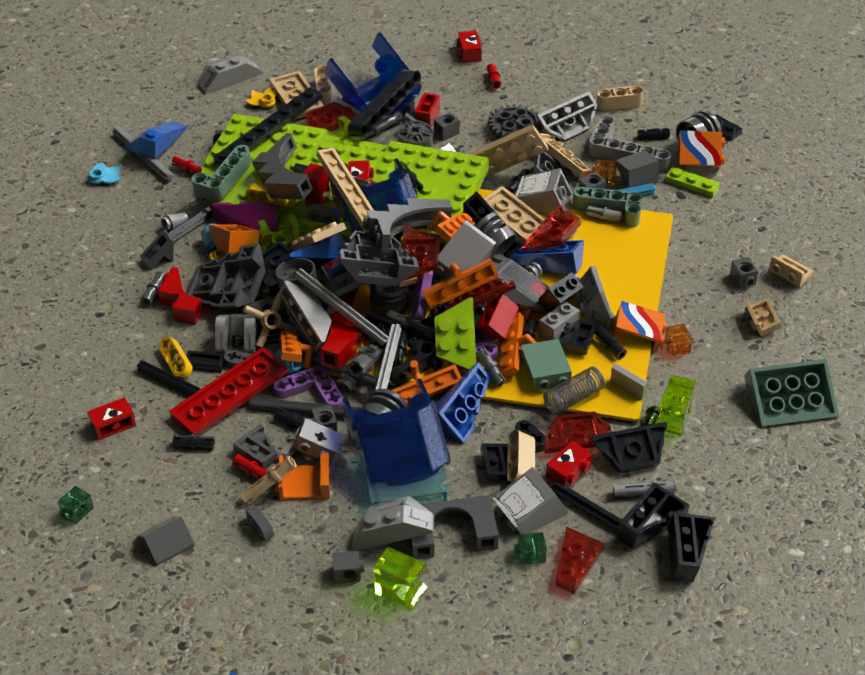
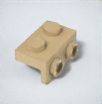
M784 254L780 257L774 255L771 258L769 270L798 287H801L813 276V270Z
M769 297L752 305L749 299L745 300L747 307L744 310L748 318L752 317L753 319L750 320V324L754 331L758 330L761 337L782 328Z

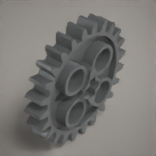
M515 104L512 107L506 105V108L500 106V110L495 109V112H491L488 120L489 132H492V135H496V139L503 138L532 124L539 132L542 125L536 117L538 112H534L533 108L528 110V106L522 108L521 104L518 107Z

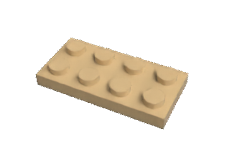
M300 71L270 79L271 87L276 91L284 105L310 87ZM318 101L295 119L324 111V105L321 101Z
M532 124L471 151V155L489 158V170L486 174V177H489L548 151V145Z
M503 186L484 198L527 247H532L554 230L555 226Z
M335 221L325 227L316 229L290 242L292 246L289 248L294 252L331 237L346 229L344 222L337 225Z

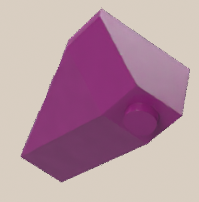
M254 201L253 204H246V202L232 204L229 202L213 203L211 205L213 219L219 223L239 224L260 231L258 243L271 245L279 233L277 227V208L274 204Z

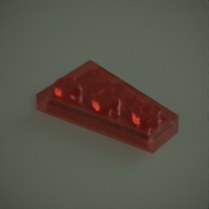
M566 526L555 586L576 594L603 552L605 543Z

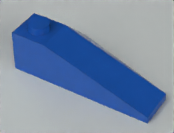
M171 121L148 129L131 140L125 146V150L156 159L187 129V125Z
M340 233L289 253L278 258L279 262H285L293 258H305L313 263H326L340 256V250L344 249L345 244Z
M584 240L562 241L560 245L553 247L549 246V244H544L535 250L533 247L520 248L512 256L506 258L525 266L535 262L542 270L556 274H576L582 267Z
M476 363L434 405L426 416L428 424L437 434L460 444L467 440L475 428L474 420L480 412L479 404L481 398L485 396L490 376L479 363Z

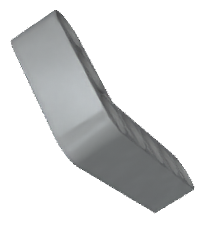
M603 116L599 119L590 137L589 155L591 157L615 162L617 159L646 150L659 160L660 173L669 171L671 153L669 151L613 139L614 118Z

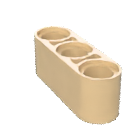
M320 65L314 68L315 87L323 95V98L320 100L322 104L329 106L332 103L329 69L326 66Z
M640 86L600 89L597 92V109L610 111L641 107L644 89Z
M519 430L511 432L507 445V480L512 483L531 467L535 469V438Z

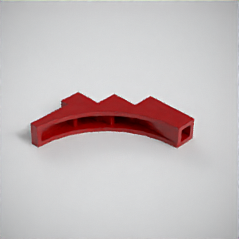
M339 296L342 301L350 306V298ZM336 311L329 315L331 319L330 334L320 351L321 365L339 370L361 347V330L356 329V325Z

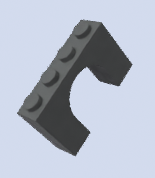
M489 495L421 504L433 513L434 528L445 521H460L472 530L477 551L498 549L499 534ZM432 533L409 538L413 560L435 557Z

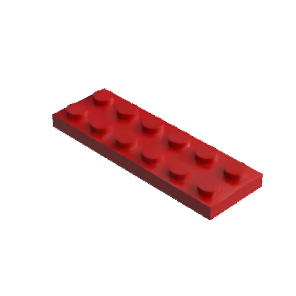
M262 347L169 410L170 416L190 435H199L287 374V367Z

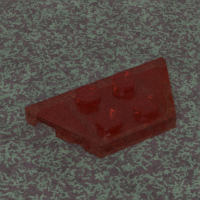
M332 102L307 112V126L326 129L327 133L349 125L359 113L353 112L351 107Z
M558 205L523 243V250L532 251L563 246L581 225L580 218L572 215L569 210L564 211L563 206Z
M405 223L401 248L403 250L407 249L409 256L417 259L419 269L406 280L436 270L441 245V237L439 235L429 233L421 228L416 230L411 228V224Z
M493 279L450 300L449 305L452 308L473 297L474 310L480 304L492 302L496 297L516 289V285L513 280L505 283L504 279Z
M595 411L555 416L544 452L545 454L560 452L572 441L585 449L594 448L595 445L590 440L591 436L612 432L611 426L603 421Z

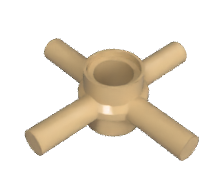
M279 292L272 308L261 312L248 305H245L243 309L244 313L260 319L263 329L257 340V346H264L270 330L279 327L283 330L293 329L297 331L295 326L281 320L278 311L283 298L280 297ZM269 315H273L274 321L271 325L267 323V318Z

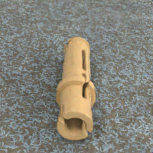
M288 456L276 467H271L265 476L240 494L242 500L249 505L276 482H281L287 473L297 467L295 461Z

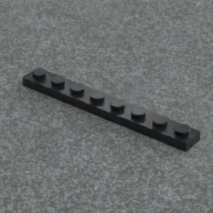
M309 87L213 156L214 162L221 165L233 149L239 145H246L249 147V151L253 150L323 98L322 93Z

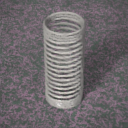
M591 366L581 371V373L570 377V379L546 390L543 394L545 405L552 413L558 414L604 389L605 380L602 373L596 367ZM591 374H593V376L596 378V380H597V382H598V386H597V384H596L595 379L592 377Z

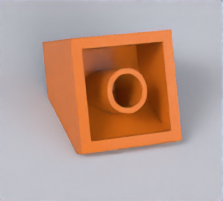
M239 224L209 225V231L217 250L223 251L224 254L228 252L233 254L240 251L239 248L244 245L257 244L259 242L260 231Z

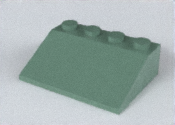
M827 359L751 368L744 375L747 392L761 427L839 417Z

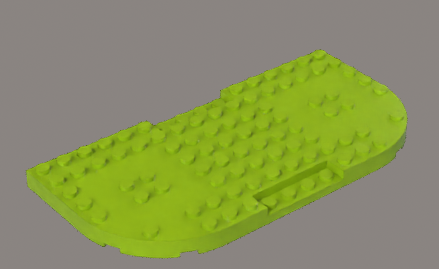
M234 114L205 159L201 173L212 176L220 166L214 162L213 156L265 119ZM288 123L250 151L251 161H253L261 152H267L286 133H291L297 149L287 161L286 169L294 172L292 166L295 163L308 166L310 163L322 166L316 156L317 151L334 147L347 169L348 161L370 160V167L374 168V178H371L373 179V190H370V197H366L370 204L375 205L376 211H386L387 204H390L386 199V195L389 191H392L404 203L406 198L449 200L452 205L451 217L461 212L463 213V203L476 191L479 192L489 170V158L395 141H390L389 145L328 135L326 129ZM251 163L249 168L222 200H206L209 205L229 202L232 204H239L240 202L253 204L254 201L246 196V191L250 184L263 185ZM406 164L417 175V179L424 187L420 193H414L411 187L404 183L403 177L397 171L400 165ZM329 182L331 194L323 205L336 208L340 212L341 218L337 225L344 222L346 229L339 233L343 242H349V238L354 231H363L334 183ZM305 198L303 200L296 199L292 207L276 205L277 227L280 232L286 233L287 230L308 234L328 224L316 222L308 218L306 211L310 204L305 203ZM408 229L397 233L394 237L400 242L402 236L405 237ZM401 246L402 249H408V248L415 249V248H420V247Z

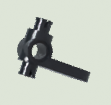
M413 337V340L410 338L407 346L411 349L410 353L414 357L395 367L390 373L389 380L395 386H400L413 379L410 362L413 360L418 362L420 374L430 368H433L435 371L441 369L444 362L437 358L434 343L423 339L418 340L416 337Z

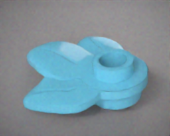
M101 162L90 171L89 181L94 184L102 182L106 184L115 183L120 180L118 176L120 167L106 168L105 164Z

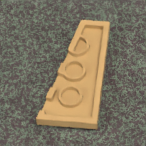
M539 133L548 145V154L552 158L558 159L563 167L569 168L574 176L581 178L591 174L592 171L580 159L573 158L574 153L564 149L565 145L561 141L557 142L555 136Z

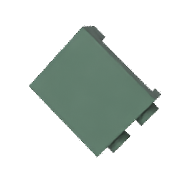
M559 339L521 345L520 360L522 364L527 366L534 392L553 388L559 383L570 379L572 371Z

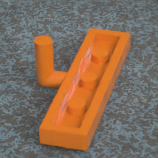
M439 211L427 228L436 232L448 243L466 220L473 226L475 223L466 213L461 212L449 218L444 212Z
M491 258L464 271L452 263L449 268L453 276L423 290L422 293L431 310L436 305L446 303L499 277Z
M520 312L516 314V318L509 327L508 335L502 339L499 370L504 378L519 372L521 345L524 343H537L529 334L522 336L524 316Z
M281 330L279 337L281 360L301 362L302 352H305L303 367L311 368L314 347L308 344H301L300 334L296 330Z
M413 360L410 362V368L415 381L391 391L400 395L406 403L407 398L413 396L417 397L420 402L451 389L462 377L455 364L421 377L418 362Z

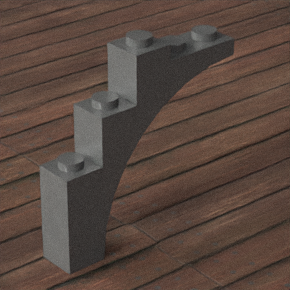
M286 133L267 152H261L252 161L255 171L263 185H265L270 198L303 200L313 190L307 174L295 173L286 169L287 161L297 149L291 133Z
M406 198V202L403 205L387 204L386 211L367 210V217L363 219V228L366 229L368 236L376 237V245H379L381 252H388L390 240L394 235L412 227L429 225L439 211L444 212L451 218L452 205L449 200Z

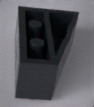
M654 482L620 521L616 538L635 548L666 531L673 513L687 514L690 504Z
M673 513L667 527L672 580L694 582L701 567L716 517Z

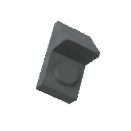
M165 230L140 255L146 266L151 269L163 256L171 261L174 260V241Z

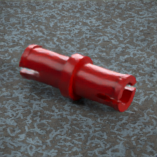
M488 64L486 68L488 72L487 78L491 82L493 89H499L502 85L500 73L497 71L495 64Z
M175 155L172 159L171 164L183 169L185 173L195 175L202 171V167L194 164L192 160H185L178 155Z
M237 454L233 458L232 465L246 472V475L249 477L253 476L259 480L269 472L259 466L258 462L250 461L241 454Z

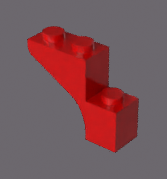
M171 267L170 271L166 273L162 285L157 290L160 304L172 306L171 311L174 313L175 321L196 325L203 312L201 298L192 297L184 292L179 269Z

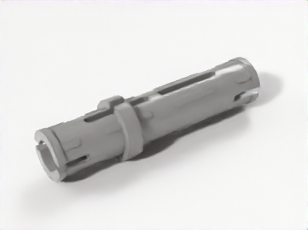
M652 480V482L613 485L614 498L643 496L654 482L672 494H677L676 480L665 482Z

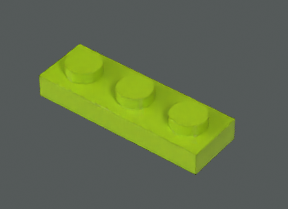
M672 167L665 176V182L711 198L714 197L720 188L719 182Z

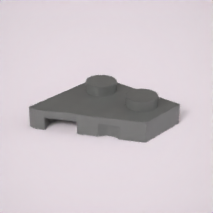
M259 424L233 443V450L250 461L258 462L262 468H265L277 459V451L271 445V440L269 436H266L262 424Z

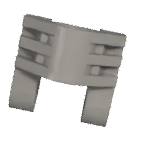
M247 314L217 316L215 321V352L220 354L227 352L228 335H244V352L255 353L257 318Z

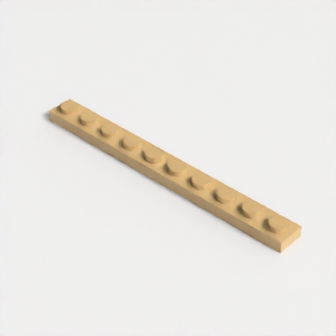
M334 147L317 151V158L363 231L367 232L363 228V219L367 217V210L374 211ZM415 273L398 284V286L403 287L416 283L417 277Z

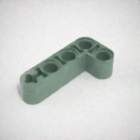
M246 145L236 146L212 176L204 173L193 175L191 180L195 195L212 201L222 200L251 165L249 147Z
M577 187L573 191L572 206L579 211H587L588 206L607 207V209L620 211L624 215V224L628 227H636L640 224L642 195L630 191Z

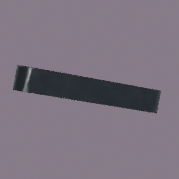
M401 70L349 123V136L367 138L416 88L421 81L420 72L418 70Z

